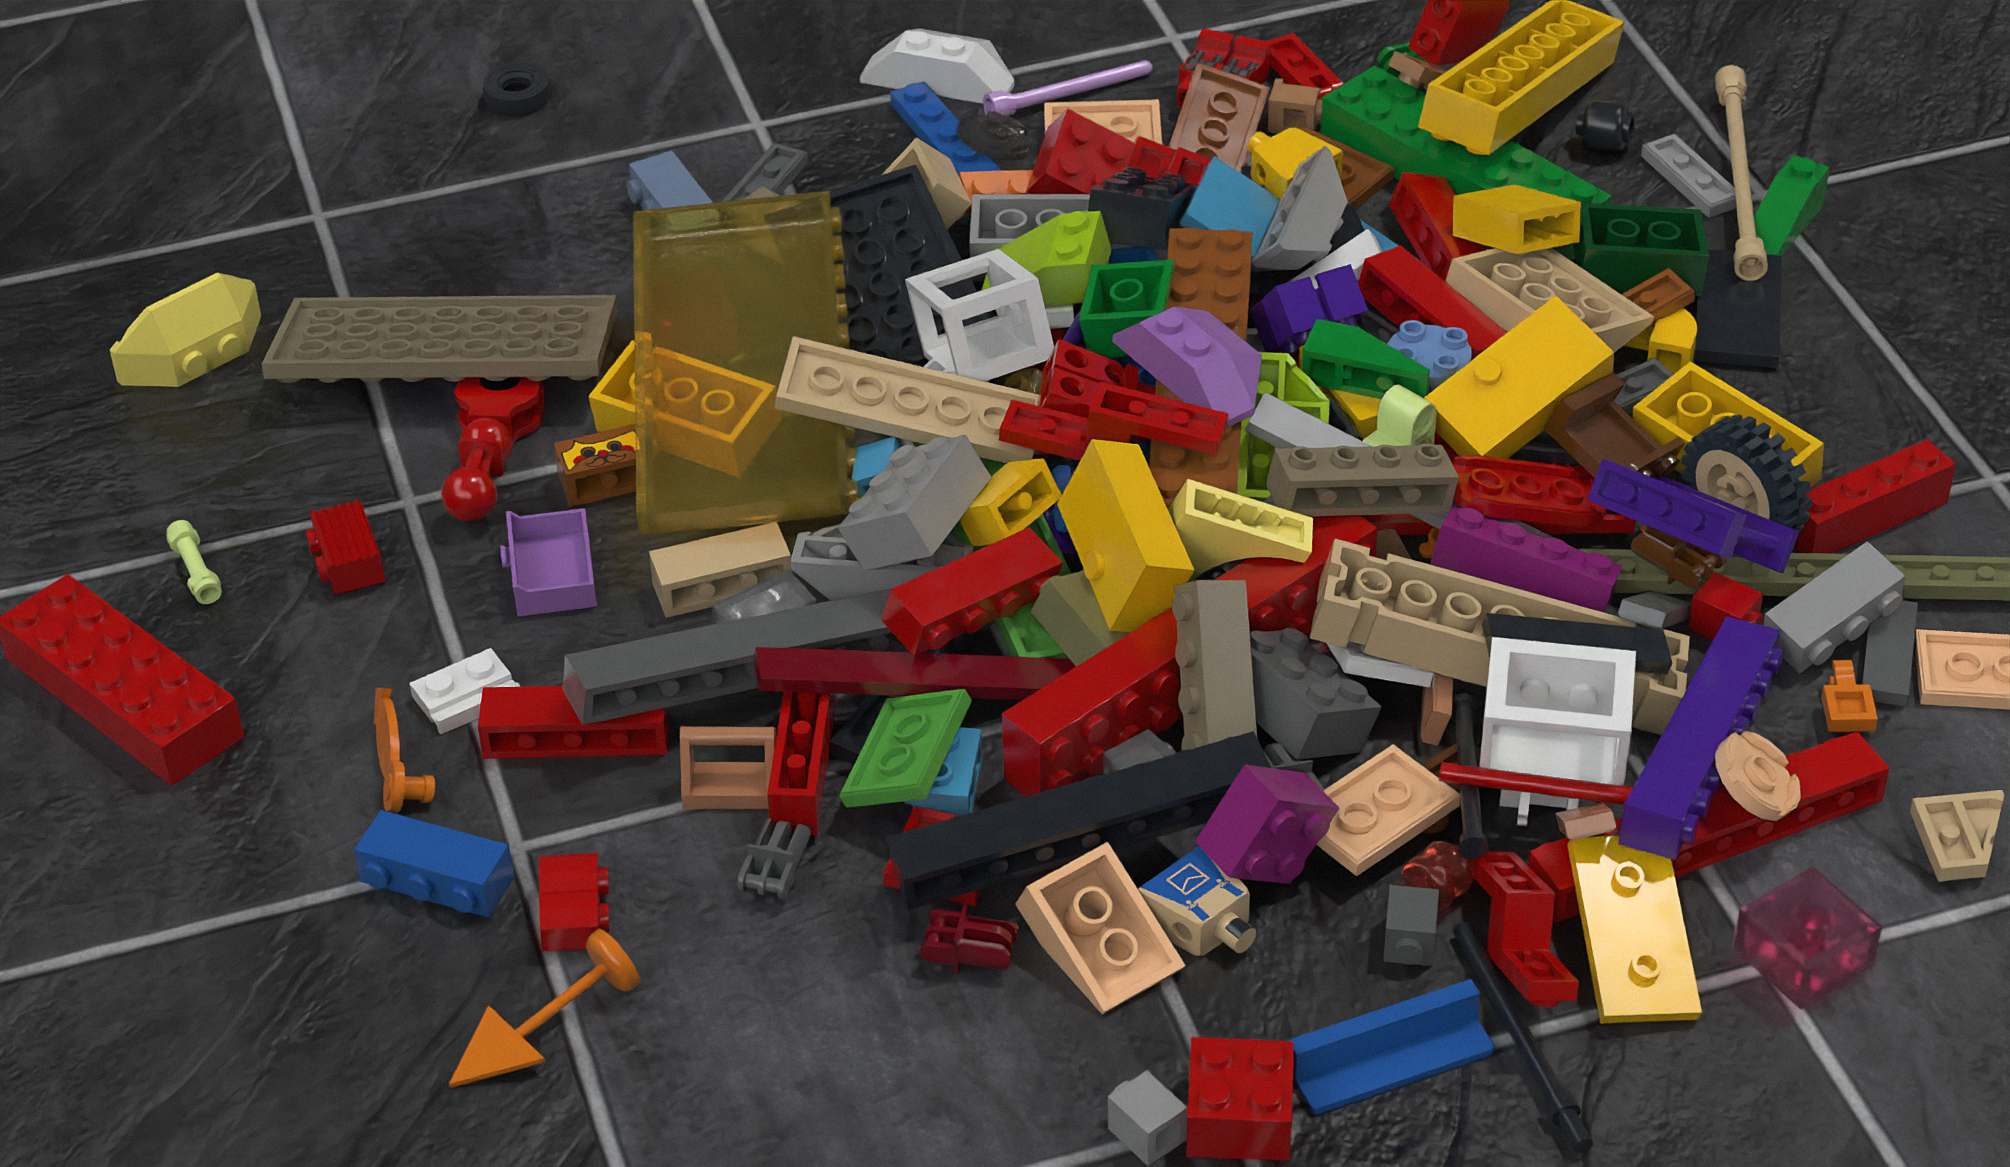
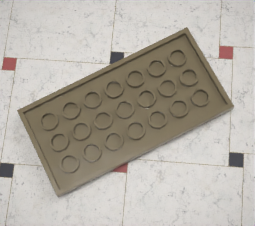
M616 295L294 298L262 362L264 379H277L282 383H292L305 378H318L320 381L327 383L336 382L343 378H360L364 382H377L384 378H402L404 381L416 382L426 377H443L447 381H461L467 377H485L489 381H501L509 377H527L529 380L541 381L551 376H568L572 380H586L592 376L599 375L617 313Z

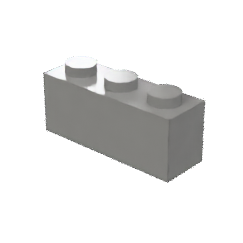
M1867 541L1765 613L1764 626L1780 630L1777 648L1784 649L1783 659L1800 674L1812 664L1820 665L1832 655L1835 648L1847 639L1853 641L1860 637L1867 629L1869 623L1879 616L1886 617L1892 614L1902 603L1905 575Z

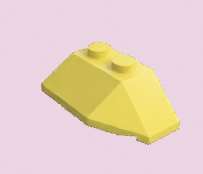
M215 273L146 307L127 329L121 342L117 341L110 348L117 382L128 386L179 387L249 352L261 318L255 284L248 279Z

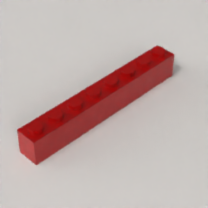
M1857 731L1840 738L1829 739L1823 744L1799 753H1791L1785 756L1789 762L1785 768L1790 777L1794 774L1798 777L1801 798L1793 811L1777 821L1761 819L1748 812L1732 797L1724 784L1721 783L1718 793H1712L1706 817L1704 819L1699 818L1697 832L1692 844L1684 843L1676 860L1671 859L1675 878L1883 801L1890 767ZM1622 817L1615 820L1616 828H1614V831L1588 837L1619 836ZM1567 837L1553 843H1545L1531 850L1528 866L1555 893L1553 919L1556 923L1580 914L1567 846L1570 839Z

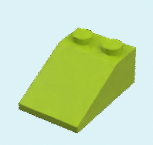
M1075 211L1056 216L1000 247L999 250L1038 278L1044 305L1083 303L1091 266L1108 264L1112 248L1101 211ZM986 274L982 290L991 288L988 274Z

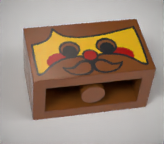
M637 424L554 443L558 476L570 507L653 488L650 457Z

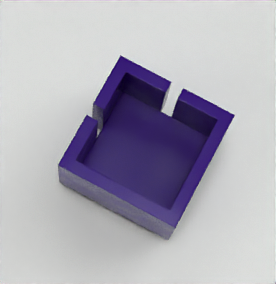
M1351 264L1316 274L1314 277L1319 287L1314 289L1310 276L1276 286L1264 299L1260 300L1250 309L1266 353L1281 352L1288 353L1290 356L1298 354L1300 346L1305 345L1317 319L1358 326L1356 320L1364 315L1368 308Z

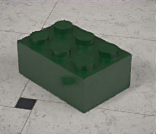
M1581 202L1580 239L1578 243H1573L1576 265L1619 292H1627L1669 268L1694 290V296L1702 295L1710 256L1701 209Z

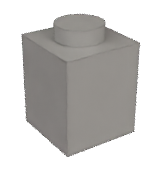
M1145 1071L1132 1081H1125L1118 1085L1112 1094L1108 1096V1129L1149 1166L1187 1140L1188 1107L1151 1073Z

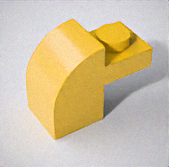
M1681 308L1671 315L1656 320L1655 324L1644 329L1624 346L1647 350V361L1656 358L1675 374L1689 362L1693 363L1697 324L1693 316L1687 310Z

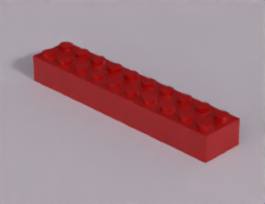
M1360 515L1313 517L1312 553L1305 563L1273 557L1248 558L1215 580H1246L1250 633L1252 631L1268 632L1292 628L1308 636L1311 634L1314 612L1318 604L1316 600L1320 578L1334 539L1370 548L1369 556L1376 557L1378 528ZM1172 607L1002 713L1004 780L1025 797L1048 789H1055L1086 780L1091 776L1100 774L1108 765L1125 754L1134 752L1142 743L1157 733L1169 729L1177 720L1183 717L1178 701L1181 690L1180 666L1177 664L1175 649L1178 643L1177 620L1173 615Z

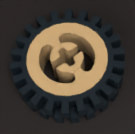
M1733 415L1730 418L1727 416L1691 439L1692 441L1687 443L1684 448L1687 453L1681 458V464L1687 468L1681 471L1682 480L1692 482L1688 487L1799 532L1805 527L1803 524L1809 521L1811 515L1807 510L1812 507V499L1804 496L1811 491L1810 482L1799 481V477L1806 473L1803 464L1793 466L1791 459L1796 457L1797 454L1792 447L1785 452L1780 446L1785 439L1779 433L1771 438L1769 437L1771 430L1769 425L1763 422L1757 426L1756 418L1750 416L1745 419L1742 418V415Z

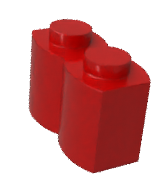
M597 852L539 856V927L542 952L587 949L586 942L588 937L596 930L601 929L606 933L610 932L609 903L601 904V896L610 895L608 866L599 867Z

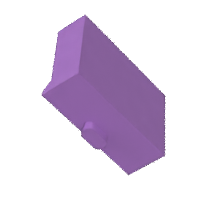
M585 508L527 516H518L511 511H506L509 547H505V545L500 546L503 568L511 567L517 616L597 607Z

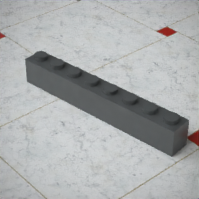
M886 589L565 655L563 692L582 725L758 688L753 660L756 647L906 652L908 649L881 621L890 590Z

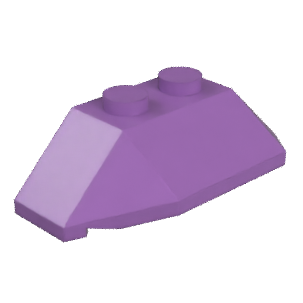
M1172 307L1113 334V342L1182 401L1229 413L1227 428L1254 415L1262 355L1210 312Z

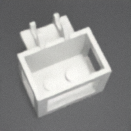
M999 249L905 279L924 357L929 360L924 366L925 368L989 383L990 379L1049 359L1054 349V344L1038 278ZM985 272L988 274L991 288L952 300L938 289L939 287ZM931 307L942 316L946 333L937 334ZM996 309L998 316L963 327L962 320Z
M1492 637L1479 767L1624 786L1632 726L1636 651ZM1501 789L1500 806L1518 808V826H1527L1529 804L1566 808V811L1596 804L1595 801Z

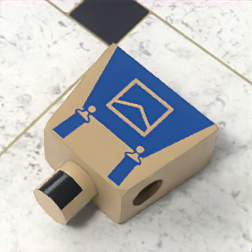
M1200 846L1138 888V891L1170 942L1195 956L1206 955L1222 942L1235 952L1242 953L1251 946L1256 937V930L1247 923L1249 921L1250 893L1240 879L1229 878Z

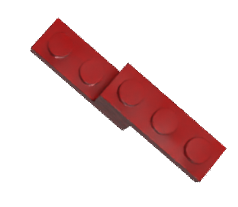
M1100 382L1090 406L1088 418L1011 400L999 429L998 441L1079 461L1092 439L1136 444L1137 436L1217 455L1227 428L1229 413Z
M1487 852L1478 859L1467 858L1466 870L1492 897L1488 956L1531 1004L1540 1007H1556L1560 1001H1577L1578 980L1550 951L1555 893L1515 852Z

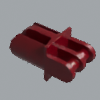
M963 905L962 912L938 909L931 912L929 917L931 926L926 928L924 934L926 942L921 944L919 950L920 956L923 959L935 963L954 965L955 974L959 973L961 964L1008 970L1013 951L1012 945L1016 942L1019 927L1016 923L968 916L967 905Z

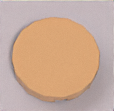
M1745 731L1741 735L1733 733L1719 744L1715 753L1716 768L1722 783L1732 797L1748 812L1761 819L1777 821L1797 807L1801 798L1798 777L1796 774L1790 777L1785 768L1789 762L1783 752L1772 742L1756 733Z

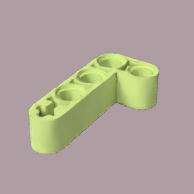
M1395 385L1386 392L1380 402L1377 430L1365 438L1363 442L1371 446L1383 444L1412 446L1426 443L1434 445L1436 406L1403 386Z

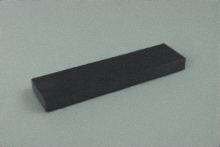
M1486 613L1482 623L1489 658L1492 637L1636 651L1635 672L1668 675L1673 664L1664 630Z

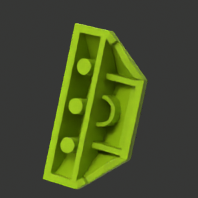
M1259 352L1262 355L1255 409L1264 392L1329 424L1328 398L1297 367L1295 360L1288 353ZM1250 416L1241 421L1237 494L1264 502L1271 495L1266 483L1274 449L1279 448L1244 431L1251 418Z

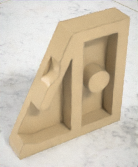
M2002 790L1912 799L1910 813L1938 881L1986 877L2004 799Z

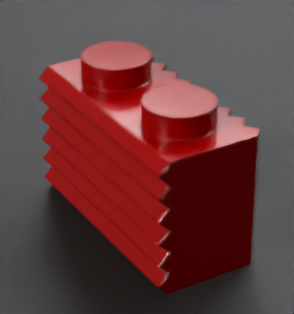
M357 499L353 503L347 501L345 505L338 504L336 508L330 505L327 510L321 508L319 512L313 510L310 513L313 528L305 530L311 555L320 553L319 557H315L317 572L321 583L329 581L334 595L386 582L381 555L361 501Z

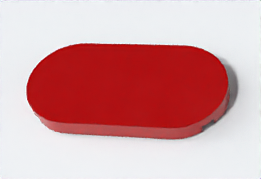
M1462 455L1453 458L1452 465L1459 476L1453 501L1463 508L1475 509L1484 516L1572 527H1592L1604 520L1608 509L1587 500L1594 480L1591 479L1589 484L1580 480L1581 473L1569 467L1478 455Z

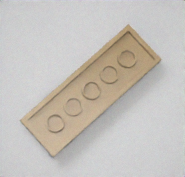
M793 336L774 408L927 444L940 436H945L949 439L966 435L979 457L1008 463L1032 460L1034 449L998 441L999 429L1011 400H1016L1037 406L1039 395Z

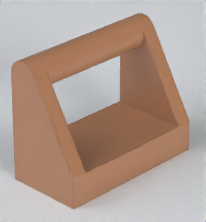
M681 726L680 763L683 809H769L767 792L776 742L775 727ZM693 745L765 746V762H695Z

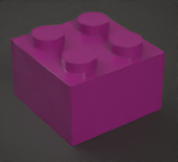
M1244 764L1195 842L1229 878L1291 884L1293 879L1302 872L1305 861L1317 842L1328 832L1330 823L1340 808L1306 773Z

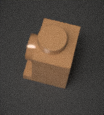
M1276 78L1269 98L1268 132L1281 133L1288 128H1297L1300 125L1315 131L1317 122L1321 123L1322 99H1319L1320 88L1283 84V79Z

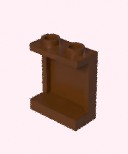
M1611 373L1562 399L1543 428L1594 478L1597 475L1602 459L1616 462L1652 478L1657 476L1660 478L1661 476L1667 477L1679 464L1680 460L1677 458V455L1685 445V442L1678 437L1661 447L1614 402L1625 385L1615 373Z

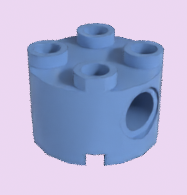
M1416 320L1405 321L1400 325V331L1394 334L1387 343V345L1430 370L1429 393L1471 361V347L1467 342V333L1458 327L1444 328L1437 325H1424Z

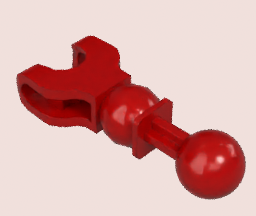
M467 377L464 380L458 381L454 393L455 400L461 407L458 412V424L463 430L458 444L461 468L454 470L448 475L441 490V498L445 509L456 519L466 522L477 521L487 516L494 508L497 500V489L491 477L503 475L504 462L511 455L515 441L522 436L534 432L541 426L546 405L543 380L533 381L527 379V377H522L516 386L501 391L484 388L480 385L481 377Z

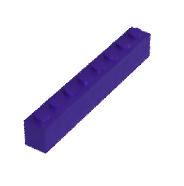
M1726 616L1624 804L1619 845L1676 860L1683 844H1692L1697 832L1699 818L1704 819L1706 817L1712 793L1717 794L1722 783L1716 768L1715 753L1719 744L1733 733L1741 735L1747 731L1749 721L1754 722L1761 698L1767 697L1772 675L1777 676L1784 655V649L1777 648L1780 630Z

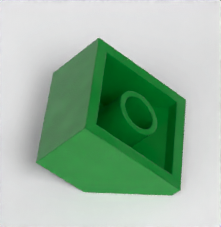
M1174 260L1091 266L1079 318L1087 350L1110 358L1129 356L1113 342V334L1166 310L1175 269Z

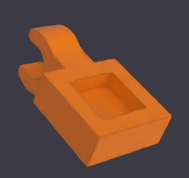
M1833 660L1834 676H1829V685H1824L1821 696L1828 732L1875 731L1878 717L1870 684L1856 685L1851 660Z

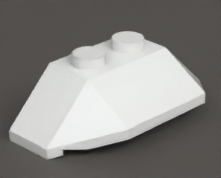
M924 29L906 30L875 53L860 76V83L901 89L909 84L924 81L936 96L982 104L985 94L999 90L1004 93H1011L1014 88V78L990 40Z

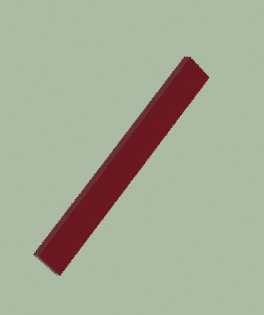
M756 647L753 658L759 691L910 696L965 689L970 698L1024 700L1076 667L1070 659L934 653H921L914 657L908 652Z

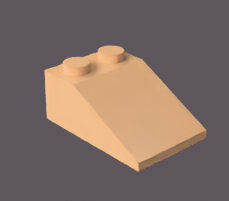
M1108 842L1026 886L1016 902L1017 908L1040 945L1101 1014L1108 1012L1185 967L1184 962Z

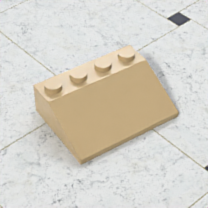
M1494 248L1454 258L1451 261L1446 279L1447 284L1507 333L1555 295L1613 352H1616L1651 325L1654 316L1552 248L1522 254H1514Z

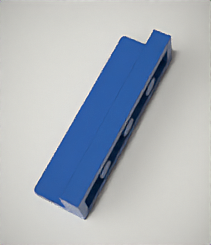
M1469 979L1289 1039V1041H1293V1083L1313 1115H1319L1492 1056L1494 1044L1478 1021L1480 992L1472 980Z

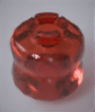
M1434 841L1427 845L1420 855L1406 862L1402 871L1403 884L1406 887L1439 889L1437 911H1441L1450 906L1455 897L1470 889L1473 881L1471 860L1460 853L1459 846L1452 845L1446 841Z

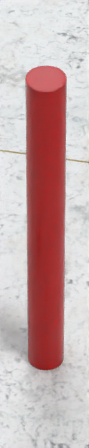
M1441 762L1439 781L1618 805L1625 804L1633 787L1444 762Z

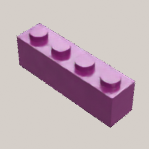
M1452 506L1441 526L1430 565L1603 613H1606L1622 568V565L1612 562L1605 555L1586 553L1569 547L1560 539L1544 538L1527 532L1520 525L1501 523L1484 517L1475 509L1459 508L1456 506Z

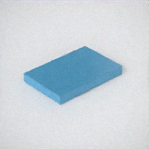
M1214 156L1207 165L1179 223L1185 228L1191 227L1201 230L1234 229L1253 232L1252 261L1280 202V198Z

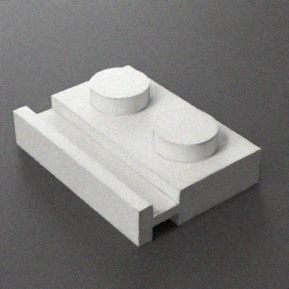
M491 648L410 683L412 697L429 720L437 725L440 734H444L479 718L483 687L520 686L518 682L515 683L512 680L511 673Z

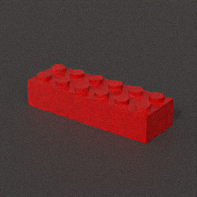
M66 574L0 616V640L6 659L170 786H173L244 738L235 697L71 575Z

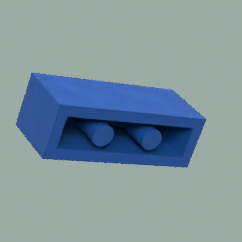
M380 810L354 848L360 882L374 888L388 889L409 895L417 900H427L453 907L460 912H471L485 917L491 915L514 879L508 844Z

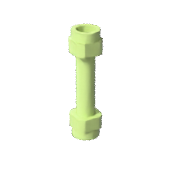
M178 520L173 522L166 531L167 541L170 548L183 558L191 576L187 582L191 593L202 604H211L217 601L222 593L221 582L218 576L207 569L197 549V546L200 544V538L196 530L192 528L188 521Z

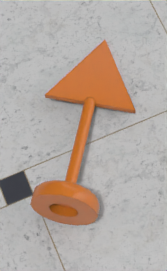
M596 930L588 937L586 942L587 952L596 967L515 1030L488 1005L449 1082L450 1088L546 1062L545 1058L524 1038L603 976L612 986L620 991L629 992L638 986L641 982L640 975L626 952L604 930Z

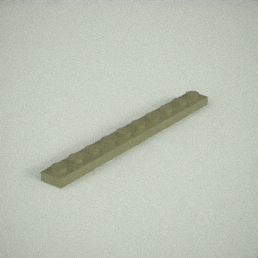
M1580 549V551L1605 555L1612 562L1622 565L1613 593H1646L1654 591L1660 594L1694 595L1710 578H1702L1701 584L1696 588H1690L1677 580L1669 585L1667 584L1668 573L1638 557L1632 550ZM1732 553L1731 558L1725 557L1726 562L1719 569L1714 568L1713 574L1715 572L1763 593V596H1791L1849 554L1791 553L1782 574ZM1883 555L1905 575L1902 592L1903 598L2010 601V557Z

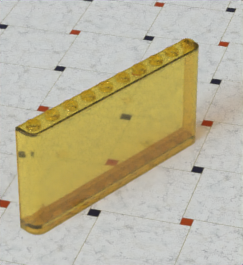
M821 191L633 211L636 511L641 536L848 515L850 513L849 507L860 499L857 480L850 479L856 455L855 446L848 447V441H856L855 427L774 408L793 336L836 347L850 348L847 323H840V319L848 318L845 293L838 294V289H846L843 264L836 263V260H844L842 236H835V232L842 231L840 207H832L830 192Z

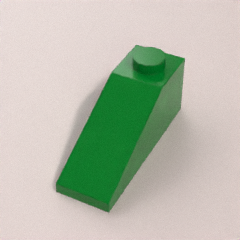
M1793 155L1775 176L1754 215L1756 238L1762 239L1766 254L1783 256L1824 206L1830 167L1816 163L1809 158Z
M1321 319L1316 320L1302 349V371L1316 386L1382 399L1386 392L1395 385H1401L1422 398L1429 394L1430 370L1359 327Z

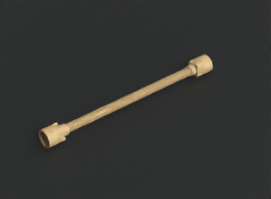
M1729 65L1721 68L1716 73L1715 86L1719 103L1726 106L1740 239L1735 242L1734 268L1739 278L1754 281L1763 277L1767 272V255L1762 239L1756 238L1741 110V104L1745 102V92L1747 89L1746 75L1740 67Z

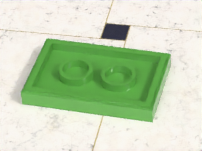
M958 689L887 698L839 795L846 808L926 799L972 702L966 690Z

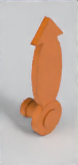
M376 688L373 725H376L378 758L384 777L383 802L385 811L398 813L402 807L403 799L420 800L421 803H432L435 792L434 776H405L404 764L400 761L397 717L393 701L390 699L392 689Z

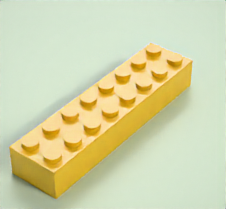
M1550 0L1429 83L1418 127L1431 132V135L1436 139L1451 140L1466 146L1468 151L1474 154L1490 155L1614 63L1625 21L1569 0Z

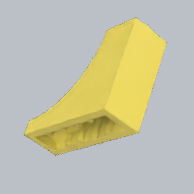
M1187 479L1168 508L1194 568V572L1187 583L1192 582L1199 575L1215 566L1234 560L1273 557L1305 563L1312 553L1313 518Z

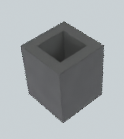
M1390 885L1383 962L1433 966L1439 889Z

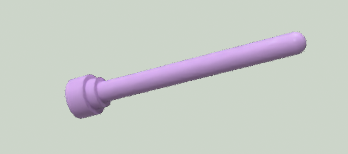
M1144 60L1011 95L1009 92L1004 93L1001 90L987 93L983 98L985 114L992 124L1008 120L1010 115H1013L1017 109L1146 76L1152 72L1153 67L1149 61Z

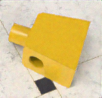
M1288 128L1271 138L1263 132H1256L1247 144L1248 151L1252 153V181L1258 185H1265L1266 190L1280 198V201L1288 189L1298 165L1324 146L1331 151L1341 180L1343 151L1298 128Z

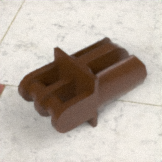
M1650 526L1636 536L1631 543L1632 552L1638 557L1668 573L1667 584L1669 585L1677 580L1690 588H1696L1701 584L1702 578L1710 577L1714 572V568L1719 569L1726 562L1723 556L1714 554Z

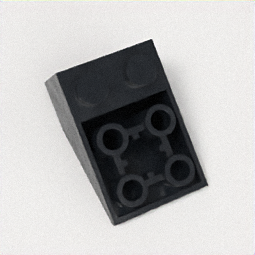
M1125 167L1123 172L1114 173L1113 176L1104 179L1103 182L1090 189L1088 212L1101 211L1109 241L1164 250L1168 247L1170 228L1179 229L1181 226L1179 222L1196 189V184L1186 183V177L1178 174L1165 173L1162 174L1161 178L1146 176L1147 171L1144 169Z

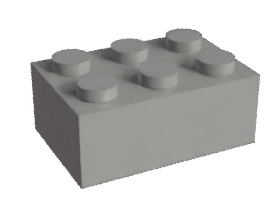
M966 435L949 439L945 436H940L925 445L917 447L905 445L891 454L889 458L891 462L883 472L876 475L869 482L870 488L864 496L849 507L850 513L838 529L864 571L932 556L988 483L991 476Z

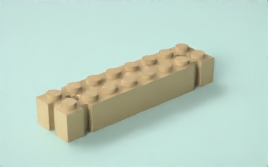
M1334 539L1320 578L1316 600L1318 604L1314 612L1310 638L1346 648L1348 641L1359 643L1364 646L1363 653L1487 687L1490 658L1482 627L1486 613L1636 627V622L1389 553L1385 560L1369 556L1370 548ZM1665 629L1660 630H1664L1673 664L1668 675L1635 672L1632 727L1659 735L1663 734L1686 692L1687 673H1684L1683 670L1688 662L1689 636Z

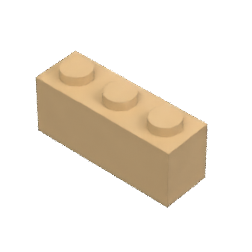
M777 522L649 551L653 586L666 618L794 588L793 574L790 566L791 554Z

